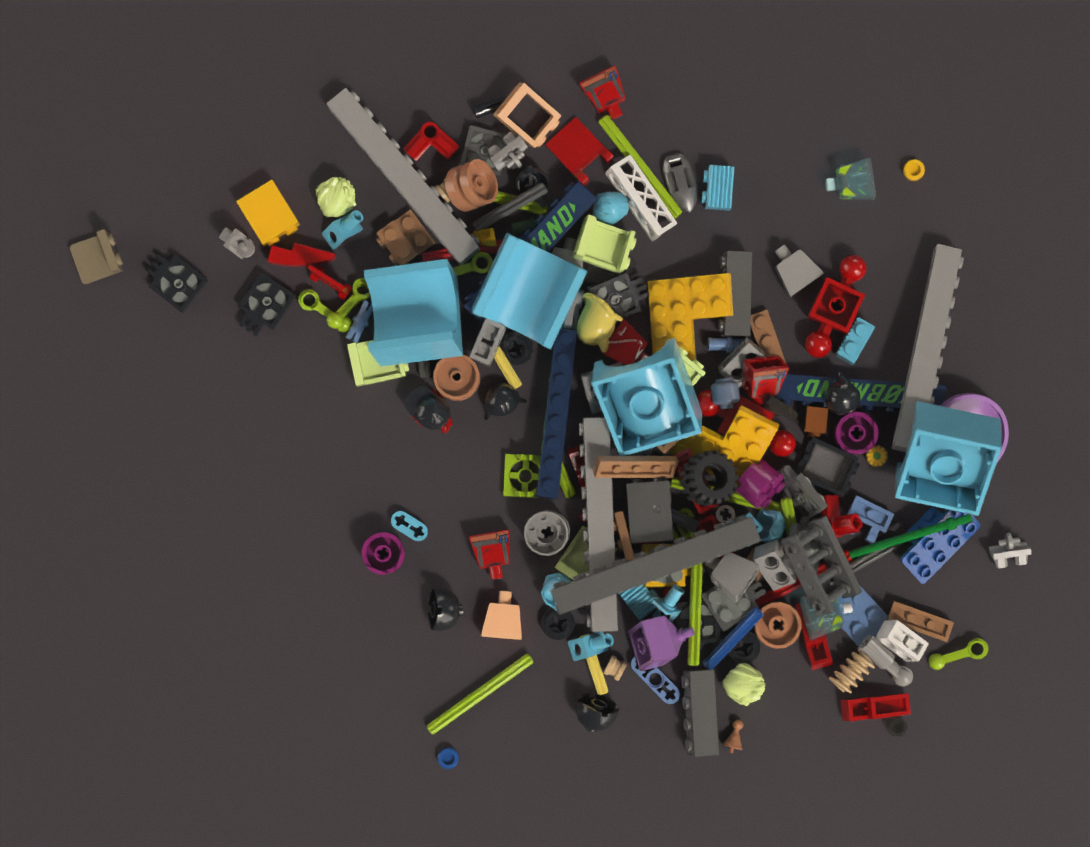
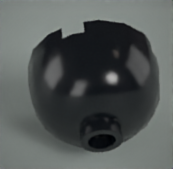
M447 589L431 590L428 605H431V613L428 612L430 629L444 631L454 627L458 622L459 616L463 615V605L459 604L458 597Z
M590 693L581 694L576 705V715L587 731L596 732L611 727L619 713V708L616 709L617 704L602 695L596 694V698L589 697Z

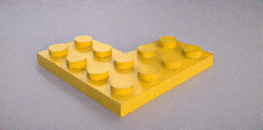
M730 273L648 281L653 355L664 347L667 340L675 338L677 345L688 353L686 357L693 361L696 359L693 320L734 316Z
M741 405L725 436L702 426L700 434L680 439L669 452L675 455L689 447L693 455L710 450L720 451V454L725 453L728 455L727 460H733L732 466H736L738 470L735 471V475H739L740 480L743 473L753 463L758 465L777 432L779 424ZM704 468L705 472L715 476L710 468ZM736 480L735 483L738 484L737 487L740 489L741 483L738 482L739 480Z

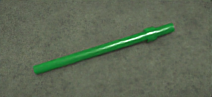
M971 513L954 518V516L949 517L944 522L849 550L851 558H855L948 529L951 531L957 529V526L973 522Z

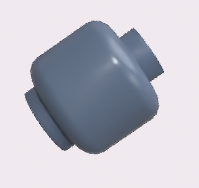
M732 378L715 380L716 383L711 386L713 404L720 405L721 409L733 408V403H737L740 400L738 383L733 381Z

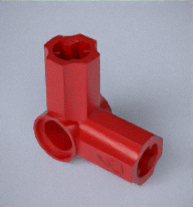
M427 122L403 150L417 162L432 145L449 160L460 146L441 130L437 124ZM430 126L435 127L437 131L436 135L432 138H428L425 135L426 128Z
M838 495L823 496L828 506L821 511V517L827 516L837 538L846 534L860 532L862 519H860L858 514L853 513L840 516Z

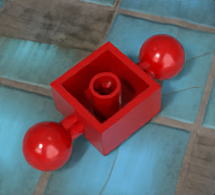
M849 255L842 260L840 264V273L842 275L840 283L828 277L822 283L807 318L821 324L818 331L809 334L805 341V349L812 357L822 358L831 351L832 341L829 335L832 329L846 335L852 326L865 297V294L851 288L853 283L861 280L867 271L866 263L860 256ZM837 301L841 309L834 311L831 304Z
M711 390L701 391L697 395L703 416L709 417L716 414L723 418L716 433L725 436L741 405L771 421L775 415L740 396L739 402L733 403V408L721 409L720 405L713 404ZM778 430L771 440L769 447L773 454L779 457H786L794 451L796 440L789 431Z

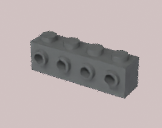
M726 251L720 257V268L723 269V274H731L734 316H726L719 319L718 331H721V336L749 337L752 252Z
M707 668L683 670L681 684L684 688L685 697L682 699V704L686 711V718H684L683 723L684 729L687 731L685 749L688 755L694 757L719 755L714 670Z

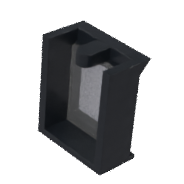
M809 437L794 472L797 475L802 473L811 481V484L835 495L842 496L843 493L847 494L851 486L849 479L852 474H856L860 463H857L858 457L817 438Z

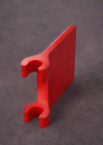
M577 117L545 144L583 186L589 182V178L582 171L599 155L607 164L614 160V155L600 143Z
M319 265L316 267L308 266V269L311 271L309 277L316 283L321 280L338 291L339 298L344 301L347 299L349 292L352 291V286L347 283L341 285L324 274L325 269Z

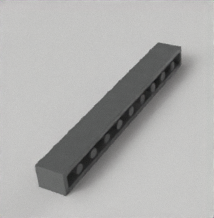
M744 514L733 518L734 522L726 525V522L714 525V530L706 532V529L693 533L694 537L686 539V536L673 540L674 544L666 547V544H661L654 547V552L646 554V551L634 554V559L626 561L625 558L613 562V567L606 569L604 565L593 569L594 573L586 576L585 573L573 577L574 581L566 583L565 580L554 583V588L550 589L557 612L558 614L566 613L760 542L752 517L746 518Z

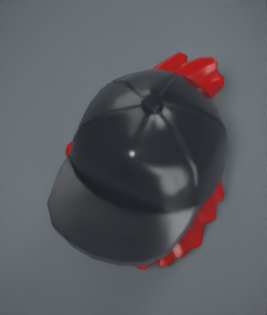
M417 387L408 394L404 403L405 408L420 426L429 430L441 429L442 433L449 431V427L453 425L451 411L441 394L438 395L434 389L429 390L425 387Z

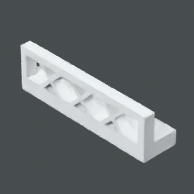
M631 155L617 162L605 172L617 192L625 195L629 203V209L652 242L678 224ZM628 162L633 169L632 175L625 174L620 166ZM634 180L642 182L644 192L636 191ZM646 198L653 199L656 202L655 209L647 207L645 204ZM658 215L665 216L670 224L662 228L657 221Z

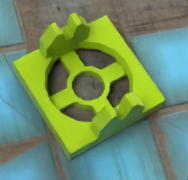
M505 454L503 496L537 498V487L528 492V484L532 480H538V473H533L529 469V461L535 463L539 468L540 456ZM523 460V468L519 472H510L516 463ZM528 470L532 475L531 480L522 482L519 478L520 472ZM510 479H518L522 484L521 491L513 487Z

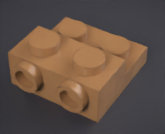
M411 209L377 232L379 238L376 241L383 250L387 247L391 253L388 257L395 266L398 264H409L436 244Z

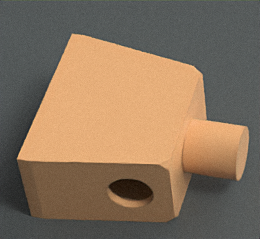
M499 591L498 603H489L481 636L522 639L519 605L511 604L512 592Z

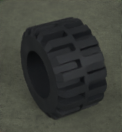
M710 450L693 455V457L686 460L687 463L682 466L684 471L680 472V477H683V480L680 481V486L684 485L685 489L682 491L684 494L688 493L689 496L687 498L690 501L695 500L694 504L709 506L724 502L735 493L733 490L737 489L738 484L735 481L739 480V475H735V471H738L737 467L732 466L734 463L732 459L727 460L728 455L725 453L720 454V451ZM705 467L710 468L715 475L716 483L713 490L709 489L703 482L702 473Z

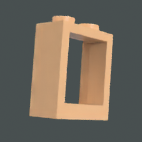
M520 82L493 114L514 134L520 135L524 142L532 148L540 147L545 142V135L549 130L553 131L560 122L558 119L561 117L555 109L525 83ZM525 94L551 115L533 139L508 118V115Z

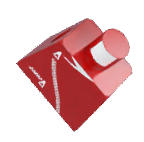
M625 319L610 337L607 352L600 351L602 355L618 363L621 362L624 366L650 357L643 352L648 343Z

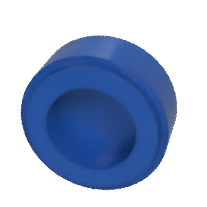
M447 747L440 751L438 763L441 767L452 769L458 764L459 754L455 749Z

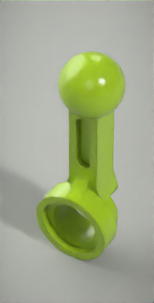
M479 252L473 257L472 262L455 267L453 270L457 276L470 272L484 274L489 271L493 260L489 254ZM478 258L487 260L488 266L485 269L477 267L476 260Z
M364 278L354 282L352 296L336 312H332L327 316L326 321L329 327L333 329L341 327L343 319L357 304L371 297L370 292L360 294L357 291V288L360 286L366 287L369 291Z
M305 289L298 296V303L305 310H316L325 317L333 312L321 304L318 294L312 289ZM307 294L315 297V302L311 306H306L303 303V298ZM346 316L343 319V324L337 330L348 332L352 326L351 319Z
M974 638L964 649L945 655L939 653L932 654L928 659V664L932 669L940 670L946 663L965 657L982 659L987 655L989 647L984 639ZM974 643H980L983 646L982 654L976 655L972 652L971 648Z

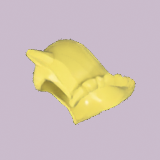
M585 293L582 296L585 307L577 323L578 338L583 344L598 345L602 352H607L609 338L614 331L617 321H622L623 318L616 314L600 297L592 293Z

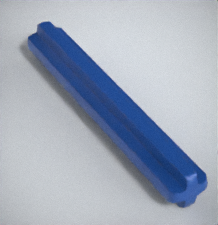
M754 607L703 661L704 667L713 669L763 617L762 610Z

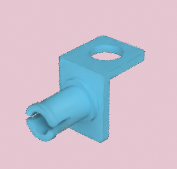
M354 210L352 213L332 222L322 232L323 237L333 250L344 240L363 230L360 222L364 219L362 213ZM330 231L336 235V242L331 239Z
M673 584L665 598L653 599L652 603L658 607L653 614V618L661 617L662 611L665 615H670L669 621L671 623L674 622L681 612L675 606L682 594H684V590L680 586Z
M603 631L570 640L568 641V646L573 661H578L607 651L608 647L613 645L614 639L611 634H604ZM575 644H578L581 648L580 655L575 651Z

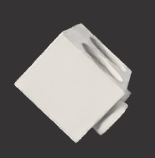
M898 620L884 621L875 637L880 643L906 662L920 661L929 644Z

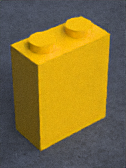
M273 180L236 201L264 246L269 245L271 247L280 241L279 238L284 234L289 236L298 230L297 227L300 223Z

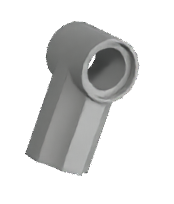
M578 290L561 329L576 330L579 310L582 308L584 290Z

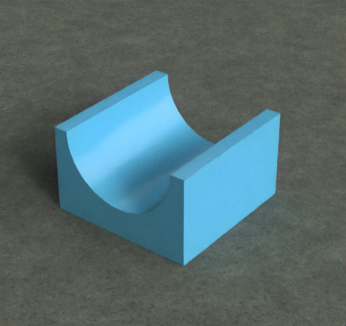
M506 233L471 310L480 317H485L502 324L551 349L587 271Z
M447 259L364 270V279L369 288L374 313L373 342H368V350L380 367L463 356L458 277Z
M675 338L667 340L664 347L654 355L630 365L610 367L606 366L603 360L594 362L592 385L620 456H626L701 433L702 410Z
M916 401L907 452L903 463L897 462L895 470V498L979 516L1002 448L1001 420L995 417Z

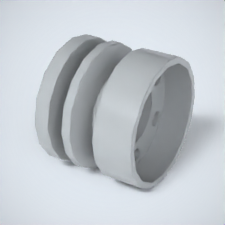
M544 510L536 513L528 520L525 526L524 537L526 544L533 552L539 555L549 556L558 553L566 546L570 538L568 521L555 510ZM549 526L554 534L547 538L542 531Z

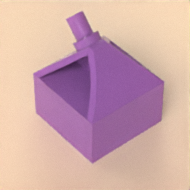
M666 616L641 621L628 631L640 671L664 666L677 657L682 642L686 641V638L695 635L692 627L678 630Z

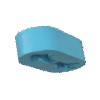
M398 511L392 515V526L415 541H422L427 537V526L408 513ZM404 515V520L409 523L408 527L403 524L397 526L396 516L401 517ZM414 526L415 528H419L420 526H422V532L424 533V535H419L416 538L414 536L415 532L411 530L410 527Z

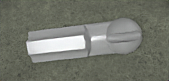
M868 635L859 645V649L880 669H887L892 674L895 684L905 687L912 682L913 672L910 668L900 666L894 660L895 656L873 635Z

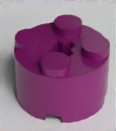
M852 412L844 415L837 421L833 430V438L839 449L852 455L863 454L869 451L877 442L878 427L867 414ZM855 428L857 432H860V436H857L856 439L851 435V431H854Z
M761 459L760 464L756 465L753 463L743 473L738 481L741 483L740 489L737 487L736 492L755 508L761 507L766 509L770 505L776 492L779 493L784 488L783 475Z
M376 533L365 541L362 548V559L371 572L379 575L390 574L402 566L405 560V547L402 541L392 533ZM385 547L387 548L386 552L389 553V556L384 557V559H381V555L378 554V551L383 550Z

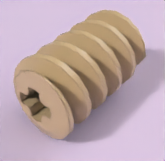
M859 649V654L851 653L854 660L846 658L848 666L840 665L842 673L834 671L836 679L828 678L843 693L845 691L852 693L850 685L857 687L856 679L864 680L861 673L870 674L867 667L875 668L873 662Z

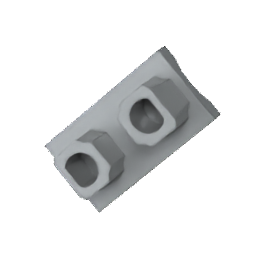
M509 132L503 138L507 144L503 149H500L497 144L488 149L491 156L490 159L498 171L505 166L509 169L514 164L520 168L522 164L519 160L525 156L523 151L528 148L520 135L517 137L514 133Z
M224 228L219 236L225 242L223 246L241 259L252 256L255 251L254 242L236 228L233 232L228 228Z
M1008 532L1005 533V539L998 540L997 546L989 547V553L997 568H1005L1008 566L1007 558L1014 557L1016 565H1026L1028 555H1031V548L1028 547L1026 541L1020 542L1019 537L1012 538L1011 533Z

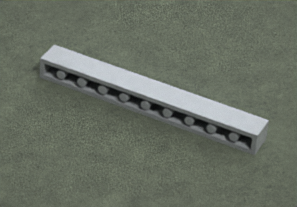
M346 88L326 103L328 109L457 263L462 266L480 251L478 246L480 241L473 233L471 235L465 230L467 226L460 217L456 219L451 214L453 209L446 201L444 203L441 202L438 198L440 194L433 185L429 187L425 183L427 178L420 170H414L411 166L414 163L407 154L402 155L399 152L400 146L393 138L388 139L385 135L387 131L380 122L376 124L373 121L372 117L374 115L366 106L362 108L358 103L360 98L354 91L349 92Z
M937 244L933 250L892 449L907 452L916 401L934 404L935 397L932 396V391L937 388L939 381L936 372L937 368H941L943 356H940L941 348L944 349L947 342V336H944L945 329H949L951 323V316L948 315L950 308L953 309L956 297L953 296L954 288L957 289L960 280L957 272L958 269L962 268L964 257L961 256L962 249Z
M583 418V423H579V436H583V444H580V457H584V465L581 466V478H585V487H581L582 500L586 499V508H582L583 521H587V529H583V540L588 544V550L584 551V563H588L589 572H585L586 576L593 574V569L604 565L606 569L613 567V562H615L612 478H595L593 474L597 457L611 456L610 429L605 418ZM616 594L586 605L590 606V614H587V627H591L592 632L618 631Z

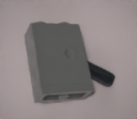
M664 477L652 478V482H644V479H632L630 484H626L630 540L632 544L673 541V523L693 533L697 531L700 525L699 521L672 509L669 480L665 481Z

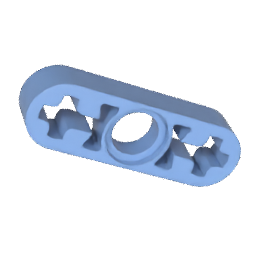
M636 656L632 658V669L665 703L673 704L678 701L680 697L678 688L657 667L650 670L646 677H644L642 674L645 671L635 668L637 665L635 662ZM651 674H660L661 682L658 685L650 683L649 677ZM665 681L669 683L665 685L668 690H675L674 699H666L665 696L667 694L663 689L660 692L657 691L658 688L663 686Z

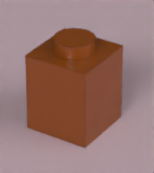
M805 407L803 432L808 433V437L820 438L821 434H826L828 408Z

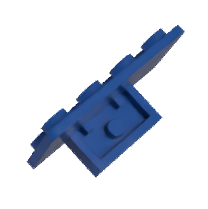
M932 506L906 533L944 522L949 517L954 516V518L968 513L949 509L941 513ZM972 515L973 522L957 526V529L951 531L947 529L908 541L912 546L901 556L900 561L921 584H925L980 528V523Z

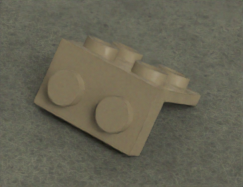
M105 229L98 231L95 237L70 246L80 279L84 284H89L123 271L121 267L123 260L120 253H116L114 245H116L115 238L112 233Z

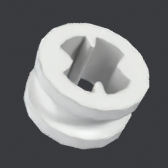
M728 505L720 506L716 511L717 520L720 523H731L734 520L733 518H735L734 509ZM724 508L728 509V513L731 514L730 519L727 518V521L722 520L723 516L720 515V511L722 510L723 512Z

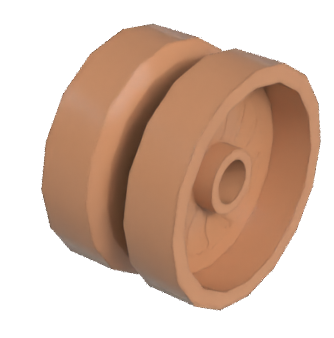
M474 159L466 162L464 165L452 168L448 171L445 178L448 197L452 204L463 212L472 211L479 206L490 204L497 197L498 183L492 168L480 159Z
M468 356L443 358L435 367L433 381L436 389L445 398L452 401H463L470 398L477 391L480 384V373L476 363ZM456 373H459L461 376L459 381H454L453 375H456Z
M779 601L771 602L760 608L764 615L753 627L757 638L764 645L775 649L786 648L792 645L799 637L802 628L801 618L797 611L790 605ZM774 621L780 622L779 628L775 629L773 627Z

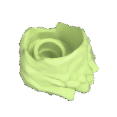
M332 177L321 183L316 189V196L318 197L317 203L323 215L339 217L352 210L357 205L355 202V189L349 180L341 177Z
M747 663L738 664L735 669L730 670L722 681L726 694L735 702L745 706L759 700L760 695H763L766 685L762 674Z

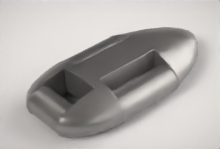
M677 153L666 156L663 160L662 171L669 195L680 209L690 213L696 205L698 187L692 166L684 154ZM680 161L682 163V165L676 166L673 168L670 167V164L677 163Z

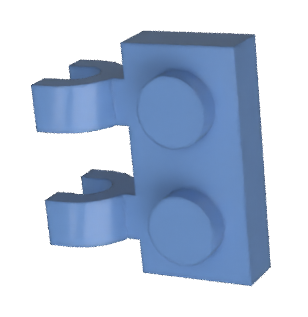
M857 495L846 514H858L860 519H862V523L871 527L864 541L870 544L875 542L879 531L886 533L894 516L893 513Z

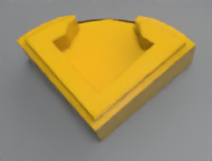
M494 228L473 231L481 245L497 246Z

